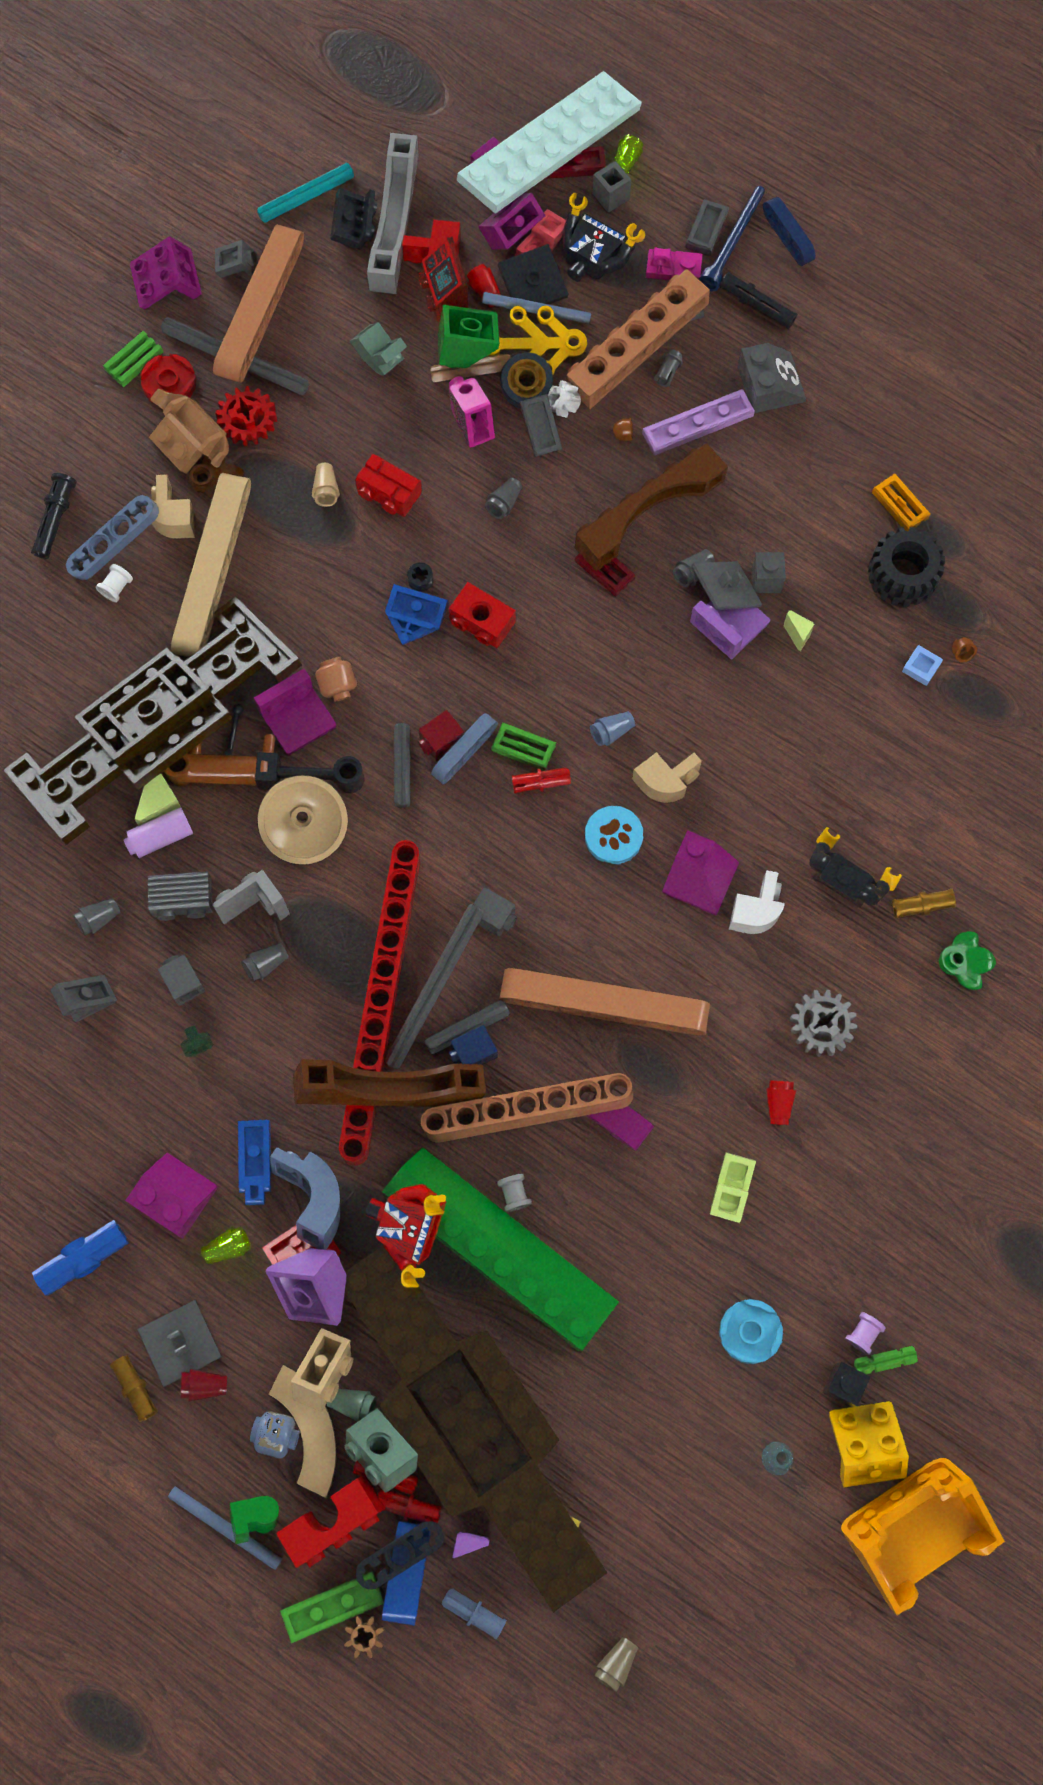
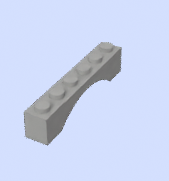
M390 133L380 220L376 238L371 248L367 270L369 291L396 294L403 256V236L406 235L419 157L416 135Z

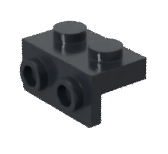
M339 188L335 197L330 240L361 250L367 241H371L375 226L372 225V218L377 210V202H374V190L370 189L364 197Z

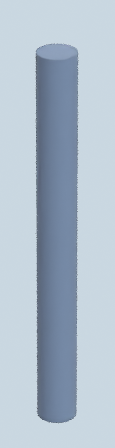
M487 292L483 293L482 303L510 309L515 306H521L526 312L537 314L540 307L549 306L553 309L554 317L587 324L590 322L591 313ZM547 311L541 313V315L551 316Z
M176 1486L171 1490L168 1495L170 1500L235 1543L231 1523ZM250 1536L248 1542L237 1544L274 1570L278 1568L282 1561L281 1557Z

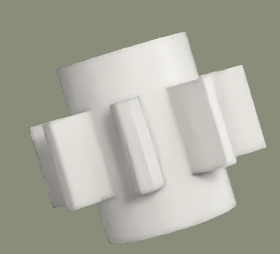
M560 380L559 387L552 385L548 393L552 412H555L557 416L565 418L568 417V411L575 413L581 403V396L577 392L579 388L563 380Z

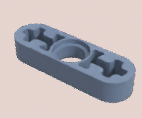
M487 713L480 716L438 761L431 775L442 784L447 783L493 734L498 722Z

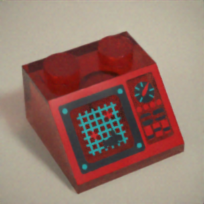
M447 237L422 260V272L418 273L421 288H427L428 295L425 298L429 312L434 311L437 322L440 321L443 305L468 308L466 277L453 237Z

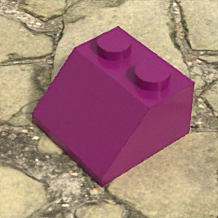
M166 1153L142 1175L125 1201L183 1239L218 1186L169 1153Z

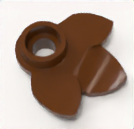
M205 455L201 464L195 466L190 471L188 480L193 490L201 493L205 492L210 499H213L221 473L243 477L245 472L244 469L236 465L225 463V458L218 468L214 467L211 464L210 458ZM203 477L208 479L205 482H198Z

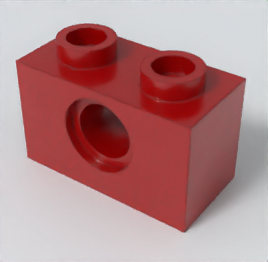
M467 582L449 607V619L454 627L460 631H469L483 645H492L498 648L516 623V610ZM483 614L486 615L488 618L483 621L476 620L474 617Z

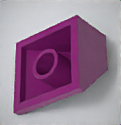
M687 830L662 893L717 916L739 861L715 841Z

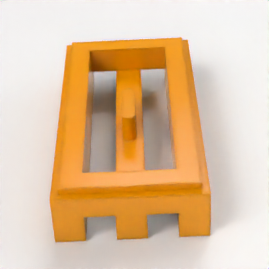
M895 473L872 490V494L898 524L904 527L905 531H909L910 527L919 526L923 520L926 521L930 517L929 511ZM890 484H892L895 487V489L902 495V497L917 512V517L909 509V507L906 505V502L901 498V496H898L895 493V491L889 486Z

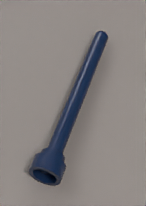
M757 186L714 264L703 270L699 280L710 291L718 290L723 280L722 270L765 193L764 187Z

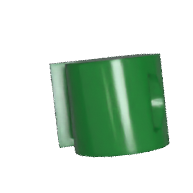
M260 1496L230 1503L229 1514L235 1545L248 1542L249 1532L268 1533L277 1526L279 1505L275 1499L269 1496Z

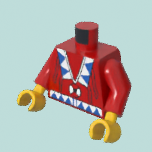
M424 1184L403 1187L392 1194L386 1203L372 1198L366 1209V1216L380 1221L376 1238L383 1243L384 1248L401 1270V1283L404 1287L418 1288L419 1284L416 1282V1278H423L425 1276V1270L417 1268V1265H420L430 1256L447 1202L445 1195H437Z

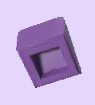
M460 1531L457 1533L452 1558L489 1546V1537Z

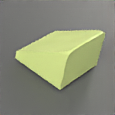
M789 610L783 626L797 649L801 651L811 635L814 624Z

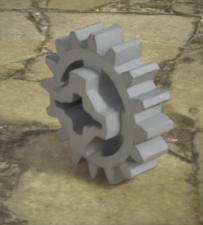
M814 990L812 999L805 994L801 998L803 1005L796 1003L793 1009L798 1014L791 1015L790 1021L797 1025L792 1027L790 1031L793 1034L799 1033L800 1036L796 1041L797 1044L803 1042L807 1044L805 1052L808 1053L812 1048H815L816 1055L819 1057L824 1050H827L829 1056H833L835 1047L842 1052L846 1048L844 1041L850 1043L854 1037L849 1032L855 1031L857 1025L850 1023V1021L857 1015L854 1012L848 1013L847 1009L851 1003L846 1002L842 1004L840 1002L842 997L840 993L835 998H832L830 990H826L823 996H820L818 990ZM821 1004L831 1006L832 1009L822 1007ZM805 1012L810 1020L807 1028L804 1026ZM832 1017L828 1026L823 1025L814 1029L819 1020L824 1021ZM840 1018H842L843 1021V1030L841 1034V1030L837 1026L838 1020ZM814 1038H823L826 1042L818 1041Z

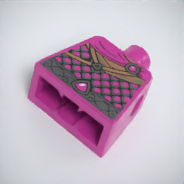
M461 376L453 378L449 382L451 408L469 448L494 439L491 403L475 378L464 380ZM475 413L476 419L473 421L471 415Z

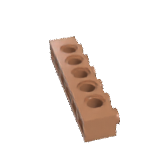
M688 269L680 275H674L660 293L655 292L642 309L632 312L625 324L620 328H614L600 346L595 345L582 362L575 363L568 370L567 382L579 388L577 392L581 396V401L589 409L595 406L709 304L710 290ZM677 300V301H680L681 303H679V304H673V303H671V302ZM660 318L661 321L655 322L651 319ZM635 335H638V336H641L642 338H640V339H633V338H631V337H632V336H635ZM613 353L622 354L620 357L611 356ZM596 370L602 372L599 375L591 374V372Z

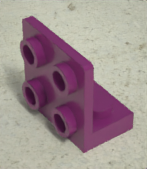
M171 236L130 262L139 307L144 310L174 290L192 299L202 295L191 248Z
M305 669L298 671L254 697L259 713L287 755L295 753L337 727L336 722L314 691L311 678Z

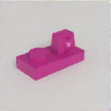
M657 247L654 250L649 249L646 278L670 280L674 275H680L688 269L699 280L703 254L681 251L673 252L671 249Z

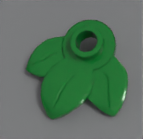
M967 931L955 936L952 946L942 950L939 957V966L946 974L956 976L963 987L978 990L982 988L980 974L992 970L996 965V959L989 950L978 947L979 937L976 932ZM953 956L956 958L958 964L954 962Z

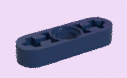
M777 196L764 202L763 211L767 221L797 264L803 266L815 260L816 253L813 244L784 202Z

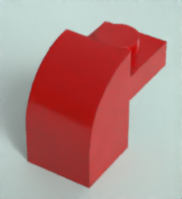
M433 219L431 238L404 235L402 243L404 261L416 264L422 263V260L446 238L448 239L454 261H456L461 242L460 222ZM443 244L442 246H444L445 253L448 256L445 244ZM437 250L436 252H434V253L425 261V263H428V261H429L430 258H433V259H434L435 256H436V259H437L436 262H438V258H439V261L441 262L442 260H440V255H439L438 250ZM436 262L432 268H429V272L437 266ZM449 262L443 265L437 272H441L446 266H448V269L450 267Z

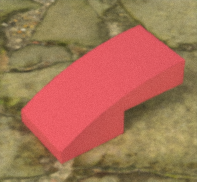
M547 209L544 212L545 217L532 228L531 233L516 248L515 256L549 244L552 252L563 236L566 220Z

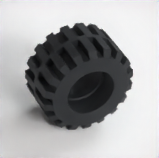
M904 527L897 529L896 534L890 531L886 534L885 538L882 537L868 567V573H870L868 579L870 584L874 583L872 588L874 592L882 594L880 597L882 600L886 601L888 598L892 600V605L897 606L899 602L903 604V607H909L911 602L914 605L921 604L923 599L926 601L931 596L945 569L943 566L946 562L945 556H942L943 548L941 545H935L937 539L934 536L929 538L926 536L928 532L924 530L919 533L916 532L914 527H910L909 531H905ZM897 559L909 560L919 568L920 574H903L894 567L892 561Z

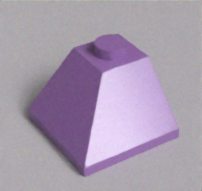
M310 1248L266 1269V1273L289 1319L336 1326L341 1322L347 1275L335 1251Z

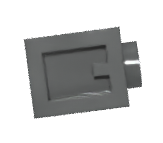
M243 240L215 249V273L220 278L241 271H245L252 277L259 258L256 251Z

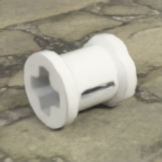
M112 564L109 568L110 573L102 583L97 584L96 589L105 598L117 602L120 598V592L127 583L132 582L133 577L122 567Z

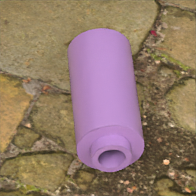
M179 807L126 831L128 837L123 840L130 855L136 853L138 858H141L192 835L193 831L182 808Z

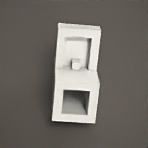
M766 871L759 898L737 893L729 930L747 934H758L769 930L777 922L785 903L776 902L779 899L782 886L781 883H777V872Z

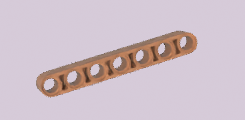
M278 224L275 225L217 352L213 364L214 375L240 383L245 379L300 255L304 242V232Z
M514 968L504 970L499 1000H503L508 1004L690 1035L706 1034L710 1003L703 1000Z
M615 1073L433 1107L423 1113L420 1124L429 1140L433 1142L451 1141L622 1109L631 1104L633 1088L630 1079L626 1075ZM616 1086H623L627 1089L626 1093L622 1096H614L611 1094V1091ZM591 1091L597 1096L591 1102H584L580 1099L582 1094ZM556 1097H562L566 1100L565 1104L559 1108L552 1107L550 1103ZM525 1103H533L535 1108L531 1113L524 1114L520 1112L521 1106ZM501 1108L505 1110L504 1115L499 1119L489 1117L494 1109ZM472 1114L474 1119L470 1124L462 1125L459 1123L463 1115ZM434 1120L444 1121L443 1126L439 1130L432 1131L429 1129L430 1124Z

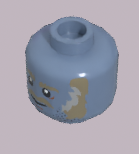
M267 1411L262 1417H256L250 1435V1442L254 1443L255 1451L260 1454L283 1458L289 1449H296L300 1431L295 1430V1420L293 1417Z

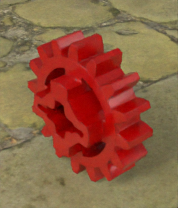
M246 386L244 392H240L238 388H235V395L232 396L229 393H225L226 402H218L220 410L215 412L217 424L227 433L226 438L231 436L233 444L242 440L243 445L247 446L248 441L252 440L257 445L259 437L267 440V431L274 432V422H277L275 404L270 401L268 394L262 396L259 388L254 393L250 392L249 386ZM243 412H246V415L249 416V421L247 420L246 416H244Z

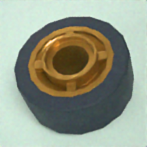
M529 352L516 354L510 358L502 369L500 379L504 397L510 404L521 408L519 403L521 401L545 394L548 395L553 384L551 367L546 360L535 353ZM530 376L534 379V383L528 387L523 386L519 382L521 377Z

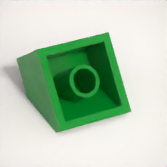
M443 305L438 329L439 365H445L449 368H468L499 349L497 312Z

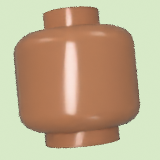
M341 657L321 662L315 677L322 696L326 698L333 697L334 702L350 698V692L357 687V681L350 662L342 661Z

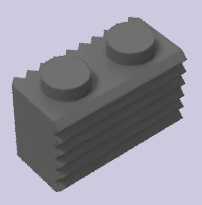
M208 871L152 875L147 877L148 908L152 916L157 917L158 920H173L176 915H187L188 918H203L205 913L213 912L212 880Z

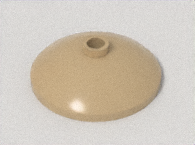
M293 776L278 782L266 793L258 811V828L264 844L274 855L294 864H311L327 858L339 847L347 830V811L341 796L330 784L312 776ZM299 812H306L308 815L304 821H299L296 816Z

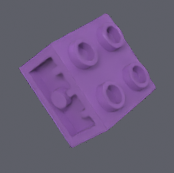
M700 601L693 607L690 623L730 659H733L769 625L770 619L757 607L716 610L711 601L707 605Z

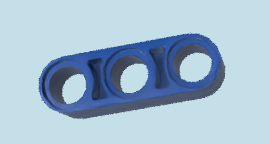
M399 1521L395 1540L420 1524ZM427 1527L422 1530L424 1535L419 1540L414 1541L413 1535L407 1538L414 1546L417 1557L423 1554L418 1548L425 1543H429L431 1531ZM396 1545L393 1548L392 1561L397 1565L406 1564L410 1559L409 1549L404 1545ZM426 1557L388 1581L382 1614L383 1621L415 1626ZM391 1568L389 1575L394 1572V1570Z

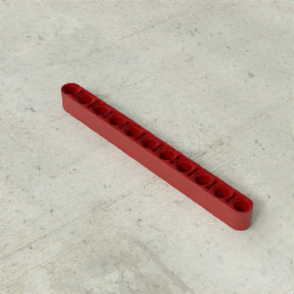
M409 840L398 842L392 850L353 1064L355 1069L376 1072L384 1071L420 867L419 849L414 842ZM405 852L414 855V858L409 862L399 860V856ZM404 880L409 883V886L405 890H396L394 884ZM393 909L404 911L403 916L399 919H392L388 915ZM389 937H395L399 940V943L393 948L383 945L384 941ZM383 966H391L394 969L393 973L388 977L380 976L378 971ZM383 994L389 998L384 1006H376L372 1003L377 995ZM372 1024H380L384 1027L382 1033L377 1036L369 1035L367 1030ZM368 1053H374L378 1056L377 1062L372 1066H366L362 1063L363 1057ZM346 1105L339 1141V1152L343 1160L351 1166L361 1165L367 1160L377 1106ZM356 1113H365L368 1119L364 1125L354 1126L351 1123L352 1117ZM351 1143H359L362 1146L361 1153L356 1157L346 1155V1148Z

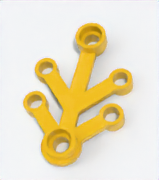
M515 306L510 311V320L513 324L519 325L531 338L499 337V349L488 356L499 355L501 350H531L529 353H535L541 357L548 349H559L549 361L546 360L552 369V375H554L555 370L568 356L577 357L584 353L587 347V338L578 329L568 330L554 317V311L551 307L542 306L537 312L538 321L543 325H548L558 336L547 337L526 316V311L523 307ZM547 311L551 316L548 319H543L540 314ZM521 312L523 318L517 320L513 317V314ZM571 338H575L579 343L576 346H571L568 341Z

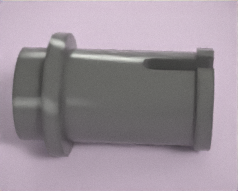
M669 349L663 353V362L654 377V381H658L657 384L663 387L670 386L677 368L683 364V356L680 352Z

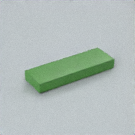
M374 1571L363 1575L365 1580L372 1579L374 1583L377 1582ZM355 1578L282 1609L280 1612L290 1641L293 1643L384 1604V1599L379 1587L376 1589H366Z

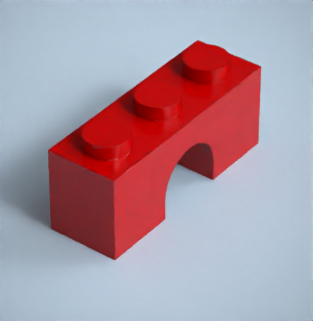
M365 1475L355 1479L330 1496L338 1512L337 1521L333 1527H326L320 1524L313 1512L310 1511L276 1533L296 1568L305 1563L309 1568L326 1557L323 1552L325 1549L334 1545L337 1550L352 1540L353 1537L350 1533L360 1526L365 1531L380 1521L377 1514L385 1510V1507Z

